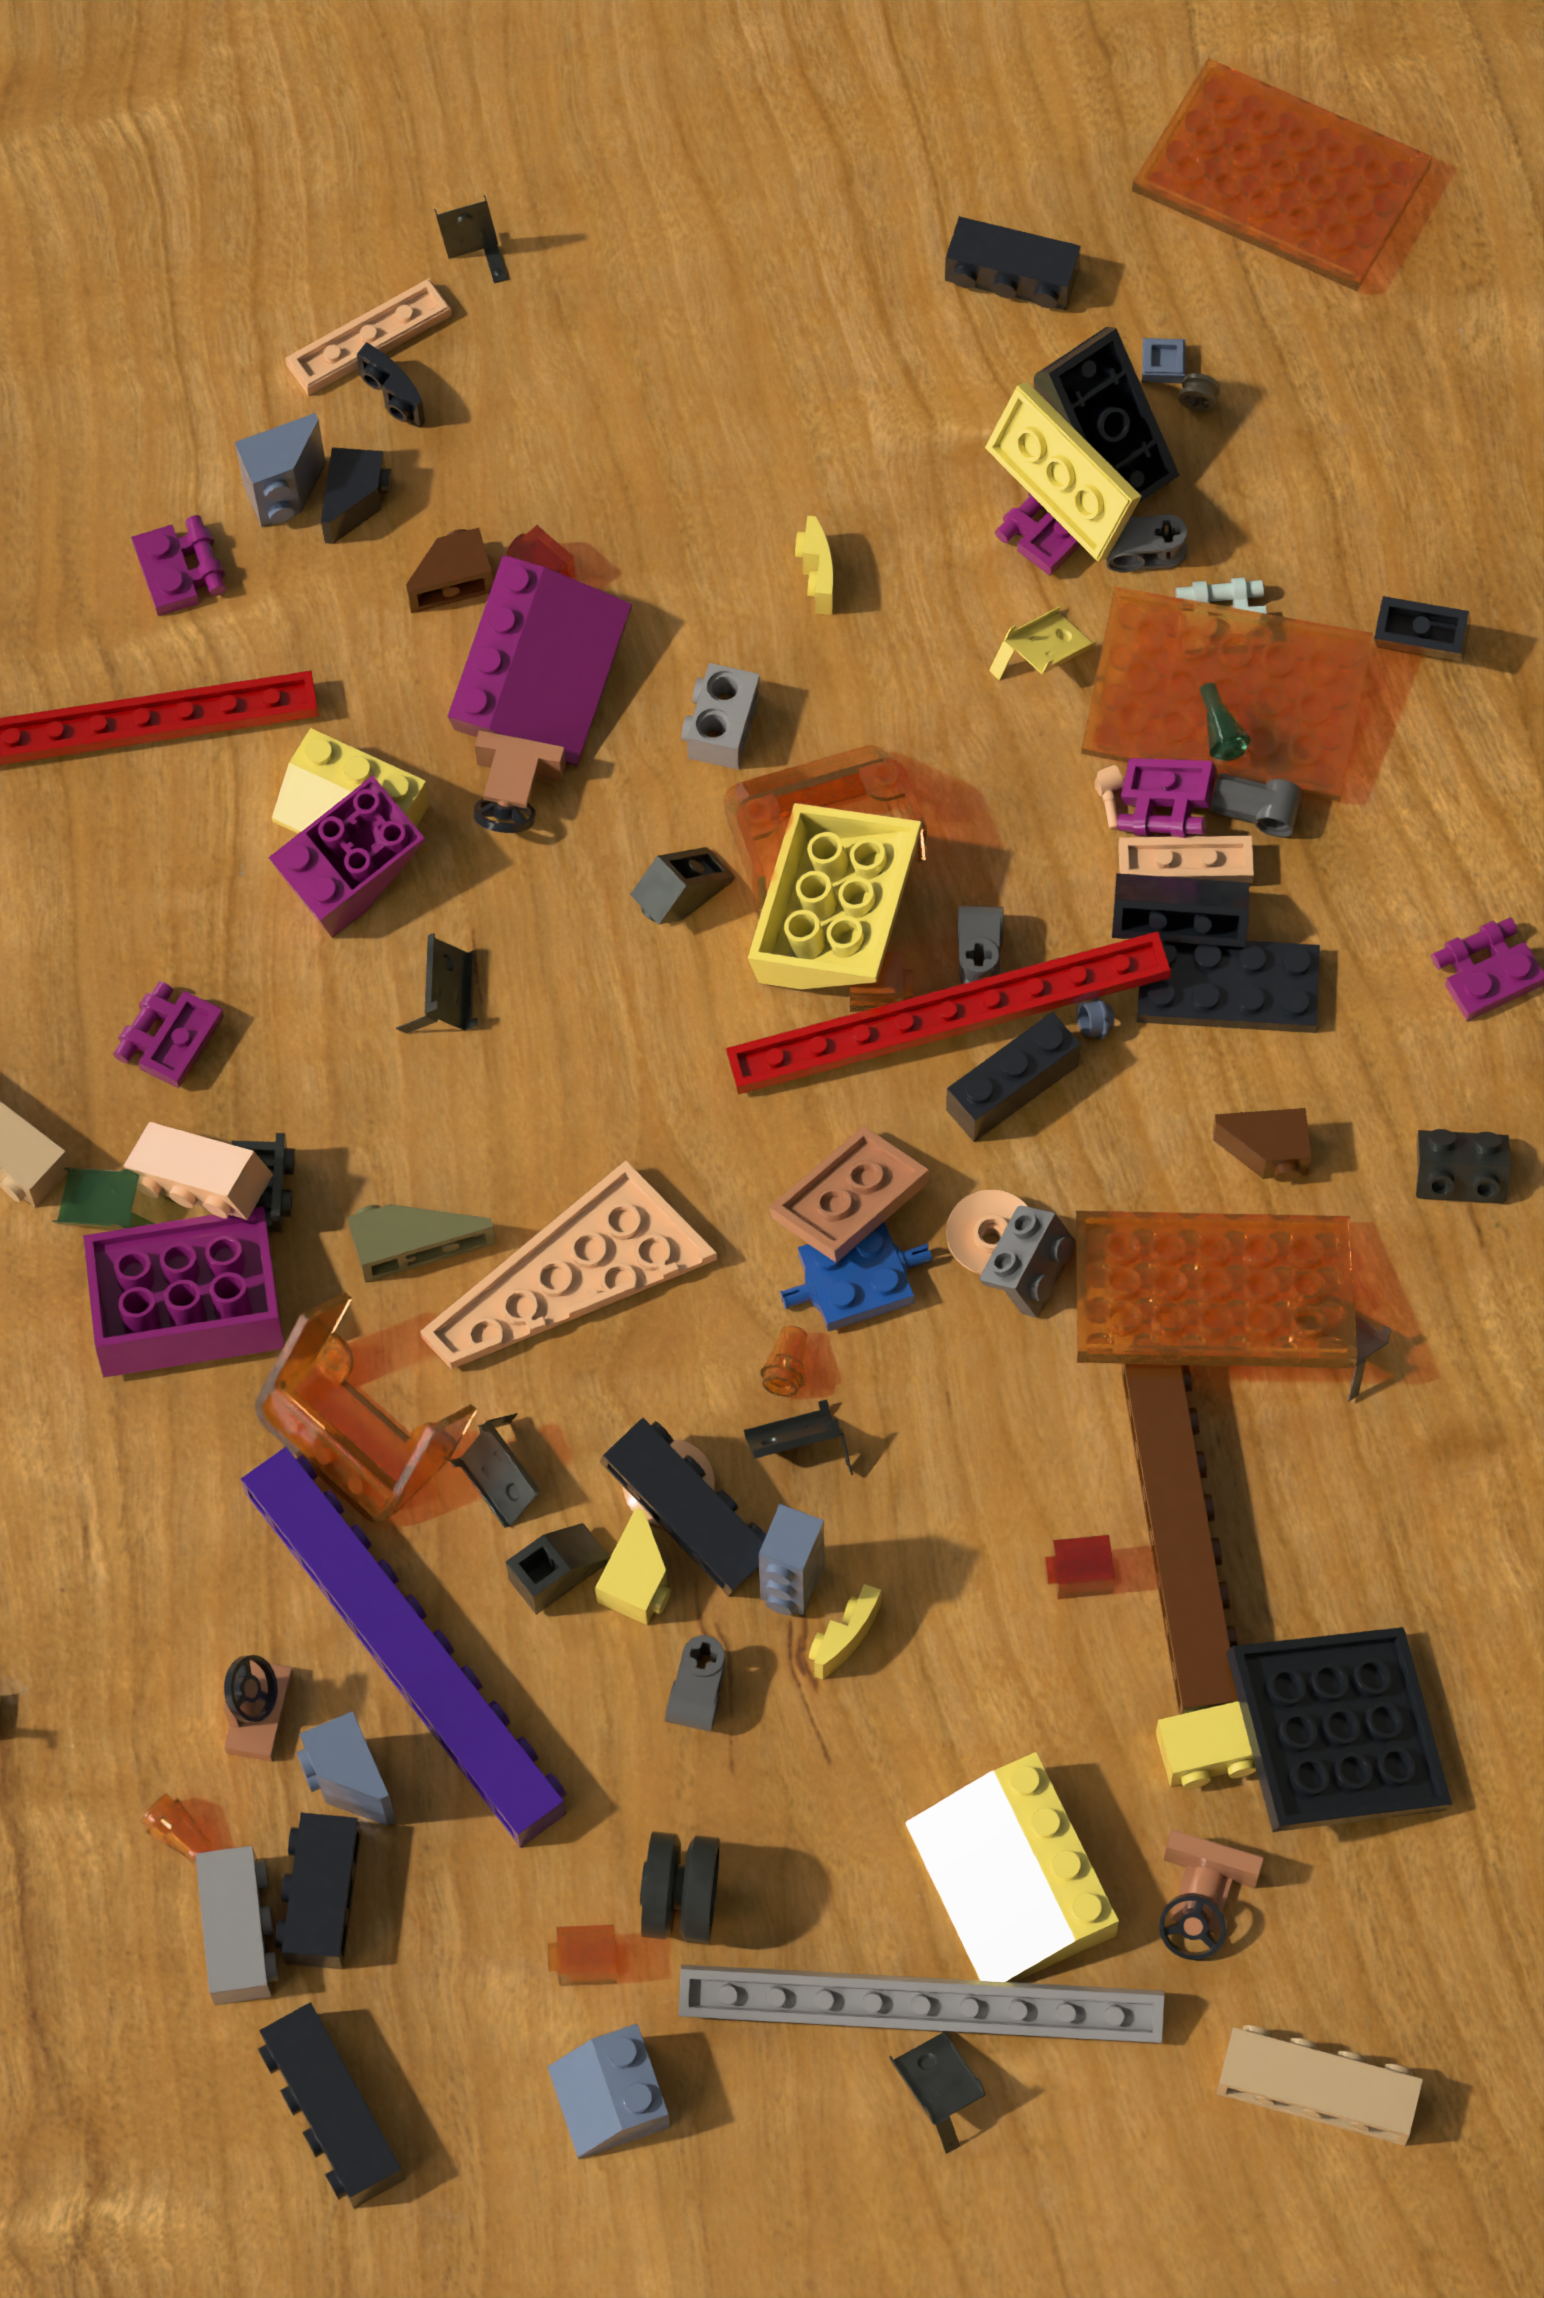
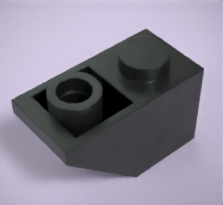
M584 1523L543 1534L506 1561L509 1581L537 1615L605 1566L610 1556Z

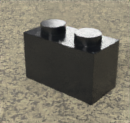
M1382 596L1374 640L1377 648L1463 662L1471 624L1470 613L1466 610Z

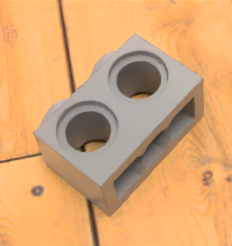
M709 663L705 678L698 677L695 683L692 702L697 705L694 715H686L683 723L681 740L687 741L689 759L739 770L760 698V674ZM728 693L734 697L728 700H721L716 696ZM710 731H720L723 733L716 738L705 735Z

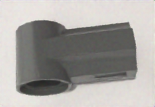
M1220 773L1215 785L1210 812L1253 822L1260 831L1271 836L1287 837L1293 833L1304 793L1298 785L1287 780L1272 779L1263 784Z

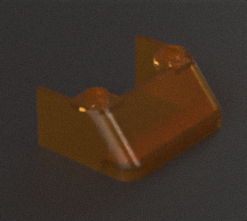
M875 745L859 747L739 782L728 789L724 797L725 816L758 909L763 908L767 891L766 874L754 841L772 835L778 829L781 819L791 816L794 803L825 807L867 794L878 801L895 800L902 819L921 821L922 829L915 850V856L918 862L926 860L927 826L903 765L884 748Z
M345 1292L300 1315L256 1399L255 1410L260 1423L297 1457L303 1455L316 1474L356 1511L369 1521L381 1522L395 1515L449 1462L478 1409L470 1404L436 1423L427 1422L416 1427L410 1437L406 1435L347 1382L354 1366V1356L348 1343L335 1332L352 1300Z

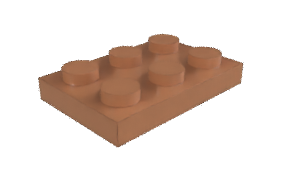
M863 1126L770 1205L771 1218L837 1263L930 1182L929 1169Z

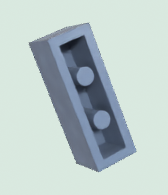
M779 1504L759 1552L761 1600L766 1601L768 1608L777 1613L791 1615L792 1612L804 1616L825 1566L824 1520Z

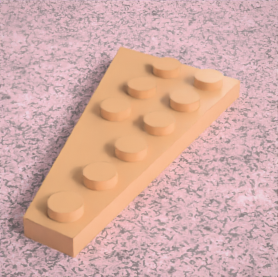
M624 1161L420 1331L421 1338L452 1370L716 1261L717 1253L627 1161Z

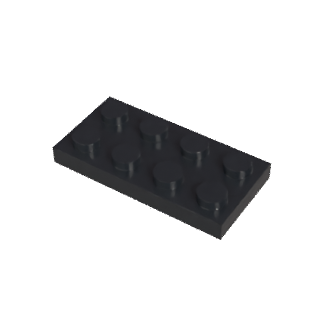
M1246 941V947L1162 942L1170 967L1171 978L1138 987V1023L1316 1033L1320 945Z

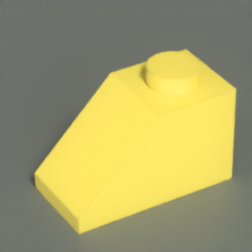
M635 1508L595 1587L598 1604L648 1625L654 1612L657 1614L663 1612L669 1600L671 1588L667 1587L666 1568L646 1514L643 1510Z

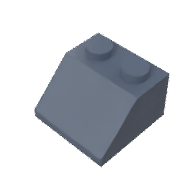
M316 413L235 442L243 486L261 527L271 523L280 524L286 522L293 515L301 513L326 465L319 420Z
M353 1711L300 1733L304 1749L296 1753L311 1792L320 1789L327 1804L383 1825L389 1826L396 1823L389 1794Z
M638 2024L593 2038L548 2066L578 2159L670 2128L669 2114Z

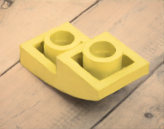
M807 516L805 532H797L795 557L803 558V575H809L807 596L815 597V614L832 615L833 566L828 541L816 516Z
M864 1584L859 1598L851 1596L846 1606L842 1622L848 1624V1626L830 1620L825 1634L817 1632L809 1653V1659L814 1660V1677L825 1679L838 1669L857 1649L867 1635L881 1607V1589Z

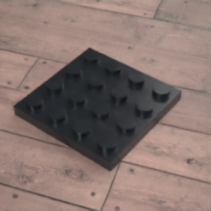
M1404 1627L1232 1646L1226 1652L1272 1832L1440 1812L1447 1810L1452 1805Z

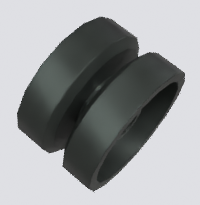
M657 1831L651 1833L647 1861L644 1862L640 1891L642 1937L667 1939L673 1930L676 1910H681L680 1930L684 1941L709 1944L717 1896L720 1838L696 1835L689 1843L686 1865L681 1864V1841L677 1833Z

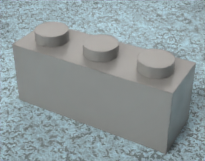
M253 1846L195 1853L208 1985L214 2005L272 1997L270 1982L278 1981L279 1976L275 1952L267 1953L265 1935L274 1934L271 1907H262L260 1890L269 1888L266 1861H257Z

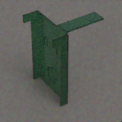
M64 1168L68 1171L58 1219L52 1220V1222L63 1225L119 1229L155 1224L131 1212L139 1174L130 1169L111 1171Z

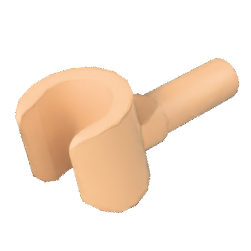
M1116 765L1099 770L1094 783L1097 793L1103 798L1109 829L1118 828V814L1113 792L1123 788L1124 784L1122 775Z

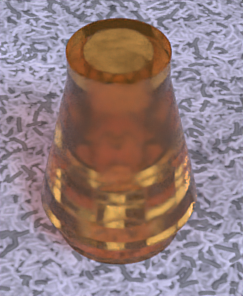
M792 1325L781 1328L779 1338L760 1371L763 1378V1387L774 1395L782 1397L794 1396L798 1393L799 1388L805 1384L806 1341L808 1334L802 1328Z
M167 1793L161 1796L140 1820L148 1828L145 1832L146 1834L185 1856L191 1863L196 1861L195 1853L205 1852L212 1843L203 1834L180 1799L176 1798L173 1800Z

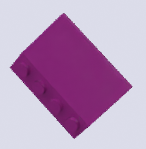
M503 555L447 716L454 730L477 737L478 731L481 730L564 747L566 764L578 767L632 609V604L546 567Z
M264 1207L254 1208L248 1220L228 1215L227 1218L207 1215L83 1235L94 1343L103 1378L285 1348Z

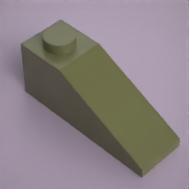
M393 1204L383 1207L369 1205L359 1209L355 1215L347 1217L351 1238L365 1282L496 1244L491 1218Z

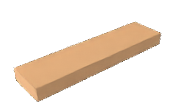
M430 278L289 355L285 358L286 365L309 396L358 369L357 353L366 342L385 354L451 317V307Z

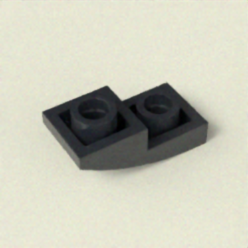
M366 342L357 353L360 377L373 389H383L385 408L391 416L401 422L409 421L421 428L425 418L422 399L416 387L392 359Z

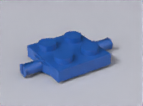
M885 1222L879 1225L837 1263L811 1245L806 1244L798 1247V1256L805 1271V1284L781 1290L780 1297L785 1309L811 1301L821 1313L829 1332L914 1304V1294L907 1279V1269L928 1262L931 1263V1253L926 1243L901 1252L892 1242Z

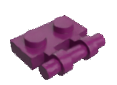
M1028 492L1029 497L1018 508H1011L1003 516V523L995 530V535L1003 543H1008L1015 535H1023L1024 537L1018 542L1017 551L1051 576L1081 544L1049 512L1038 523L1034 521L1032 517L1040 509H1046Z
M199 515L186 519L185 524L188 534L177 538L173 525L131 537L158 616L199 604L195 591L197 588L208 586L212 596L221 595L226 591L223 580L225 570L221 560L216 559L212 549L214 539L211 530L204 526L203 520ZM196 554L200 565L197 568L188 570L184 557Z
M1129 758L1121 798L1125 805H1135L1136 807L1134 814H1119L1117 821L1118 830L1134 832L1135 836L1150 837L1152 833H1171L1172 837L1186 838L1190 834L1204 835L1207 828L1206 818L1192 817L1191 812L1192 808H1209L1217 772L1213 761ZM1154 807H1173L1172 816L1153 815Z
M1510 917L1498 923L1490 921L1480 926L1479 932L1462 940L1456 937L1447 941L1444 944L1445 948L1431 954L1433 964L1438 970L1452 964L1457 971L1456 974L1447 978L1445 986L1466 1021L1472 1020L1544 986V972L1527 944L1522 942L1509 949L1504 939L1518 933L1517 926ZM1487 948L1492 957L1474 965L1469 956Z
M159 981L153 992L146 993L139 1004L141 1010L132 1025H127L118 1037L120 1044L113 1055L119 1061L128 1064L136 1051L144 1052L138 1062L140 1070L179 1089L221 1023L224 1014L221 1008L186 991H183L175 1005L168 1002L174 990L168 984ZM156 1019L165 1020L155 1037L147 1034Z

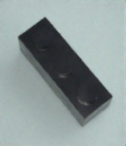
M959 216L945 257V281L953 282L962 288H977L994 292L1003 298L1014 297L1031 301L1044 308L1056 307L1067 310L1080 268L1081 245Z
M1116 873L1112 938L1131 939L1158 931L1161 942L1246 947L1249 918V882Z
M1051 1012L947 1088L946 1111L973 1142L977 1141L1079 1066L1081 1043L1059 1018Z
M301 1812L299 1827H291L288 1855L295 1856L293 1872L284 1874L282 1884V1902H288L286 1920L279 1919L277 1922L275 1948L282 1949L281 1952L286 1964L343 1970L361 1839V1828L358 1818Z

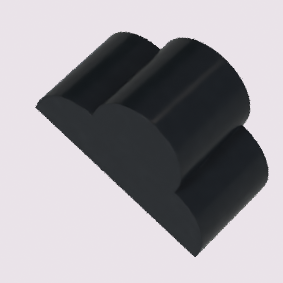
M1103 328L1035 374L1033 381L1034 389L1142 496L1138 503L1180 476L1117 328Z

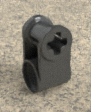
M1170 514L1130 517L1110 555L1106 558L1107 567L1115 572L1177 567L1183 562L1187 552L1185 543L1187 528L1181 518ZM1166 525L1169 526V532L1165 531ZM1165 540H1170L1171 542H1170V543H1165L1164 541H1165ZM1171 551L1170 558H1167L1166 552Z
M959 906V976L962 984L999 974L1000 946H1003L1004 907Z
M700 1635L686 1643L676 1681L673 1682L665 1722L712 1732L719 1705L720 1687L725 1666V1652L717 1639L707 1635ZM702 1654L710 1655L711 1662L707 1663L705 1669L697 1668V1661H700Z

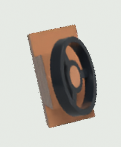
M479 730L475 742L477 765L490 767L491 769L483 799L479 800L474 806V819L482 827L496 832L518 833L526 831L535 823V809L528 803L535 777L563 781L566 770L564 747ZM520 810L524 811L529 816L527 820ZM486 817H495L496 819L504 821L512 820L516 823H501L490 820Z
M257 1655L241 1656L230 1665L224 1681L226 1700L224 1711L230 1725L224 1747L226 1754L272 1762L293 1676L291 1667L270 1664L267 1660Z
M1171 1829L1164 1861L1186 1867L1178 1896L1165 1906L1160 1917L1159 1931L1166 1947L1175 1955L1188 1960H1201L1216 1953L1222 1946L1227 1933V1920L1223 1911L1232 1882L1256 1888L1264 1858ZM1174 1907L1170 1921L1176 1923L1165 1927L1166 1915ZM1221 1923V1936L1216 1943L1210 1933L1217 1934L1219 1924ZM1181 1933L1189 1940L1201 1939L1209 1949L1202 1952L1185 1951L1176 1946L1168 1935Z

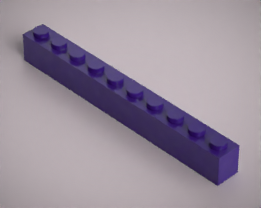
M284 1447L241 1478L245 1494L520 1848L566 1815L564 1800L562 1799L567 1796L566 1791L551 1772L544 1776L534 1762L539 1758L529 1742L523 1736L516 1740L506 1728L510 1724V1720L499 1704L494 1700L488 1704L478 1692L482 1685L474 1672L467 1665L459 1668L450 1656L455 1651L445 1635L439 1629L432 1633L423 1622L427 1615L412 1594H409L407 1597L401 1594L395 1586L399 1579L391 1566L384 1559L377 1563L368 1551L372 1545L357 1524L350 1528L340 1515L345 1511L336 1496L329 1489L322 1493L313 1480L317 1478V1474L303 1455L295 1458L289 1449Z

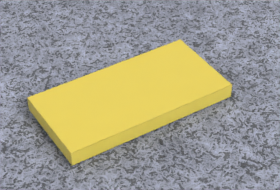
M1028 382L1017 385L985 448L1098 562L1108 558L1142 496Z

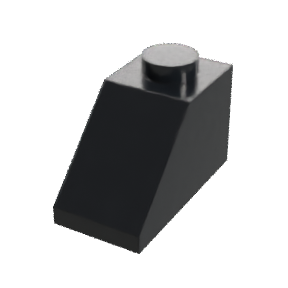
M332 447L321 519L325 543L334 544L381 510L383 494H390L392 488V468L385 467L383 451Z

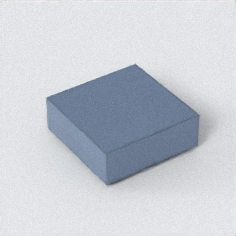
M1143 338L1142 382L1182 384L1185 377V339Z

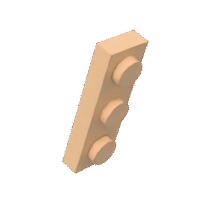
M1188 836L1186 838L1119 837V873L1253 883L1252 836Z

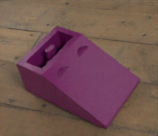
M372 775L268 858L287 884L331 938H333L370 908L426 839Z

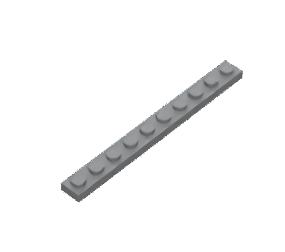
M682 1964L678 2016L1162 2043L1164 1991Z

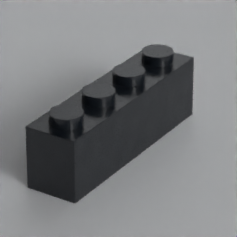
M642 1418L603 1454L600 1463L729 1597L759 1568V1552L766 1534L754 1522L747 1526L735 1513L738 1509L735 1501L721 1488L715 1492L702 1479L706 1475L703 1468L691 1456L686 1455L682 1458L670 1446L674 1440L661 1424L654 1421L650 1425Z
M310 2002L260 2029L259 2031L265 2045L259 2047L258 2051L270 2074L279 2070L287 2086L281 2089L280 2092L292 2115L294 2116L300 2112L304 2115L310 2128L302 2133L315 2158L325 2154L333 2170L327 2172L325 2176L337 2199L340 2200L347 2196L353 2208H356L404 2181L405 2177L398 2161L312 2003Z

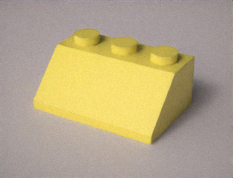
M310 728L288 764L272 821L299 834L373 775L414 826L417 827L430 806L427 784L425 780Z

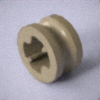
M1200 373L1186 375L1182 382L1183 389L1179 393V402L1185 408L1192 411H1212L1216 406V396L1220 391L1218 381Z

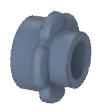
M1100 997L1081 1002L1078 1005L1077 1020L1082 1035L1084 1037L1095 1036L1099 1040L1106 1037L1108 1030L1114 1026L1113 1009L1109 1003L1101 1001Z

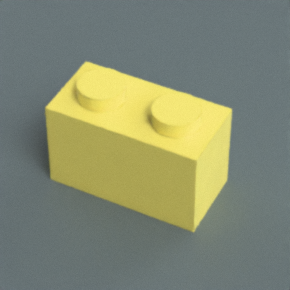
M1239 1701L1158 1720L1156 1737L1170 1787L1182 1784L1183 1788L1192 1789L1208 1784L1211 1781V1777L1229 1774L1230 1778H1240L1256 1771Z

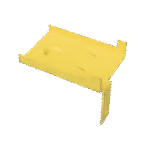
M1059 606L1015 629L1017 625L1010 627L989 671L1000 680L1016 650L1035 669L1044 674L1095 647L1098 640L1096 639L1091 642L1059 613L1061 608Z

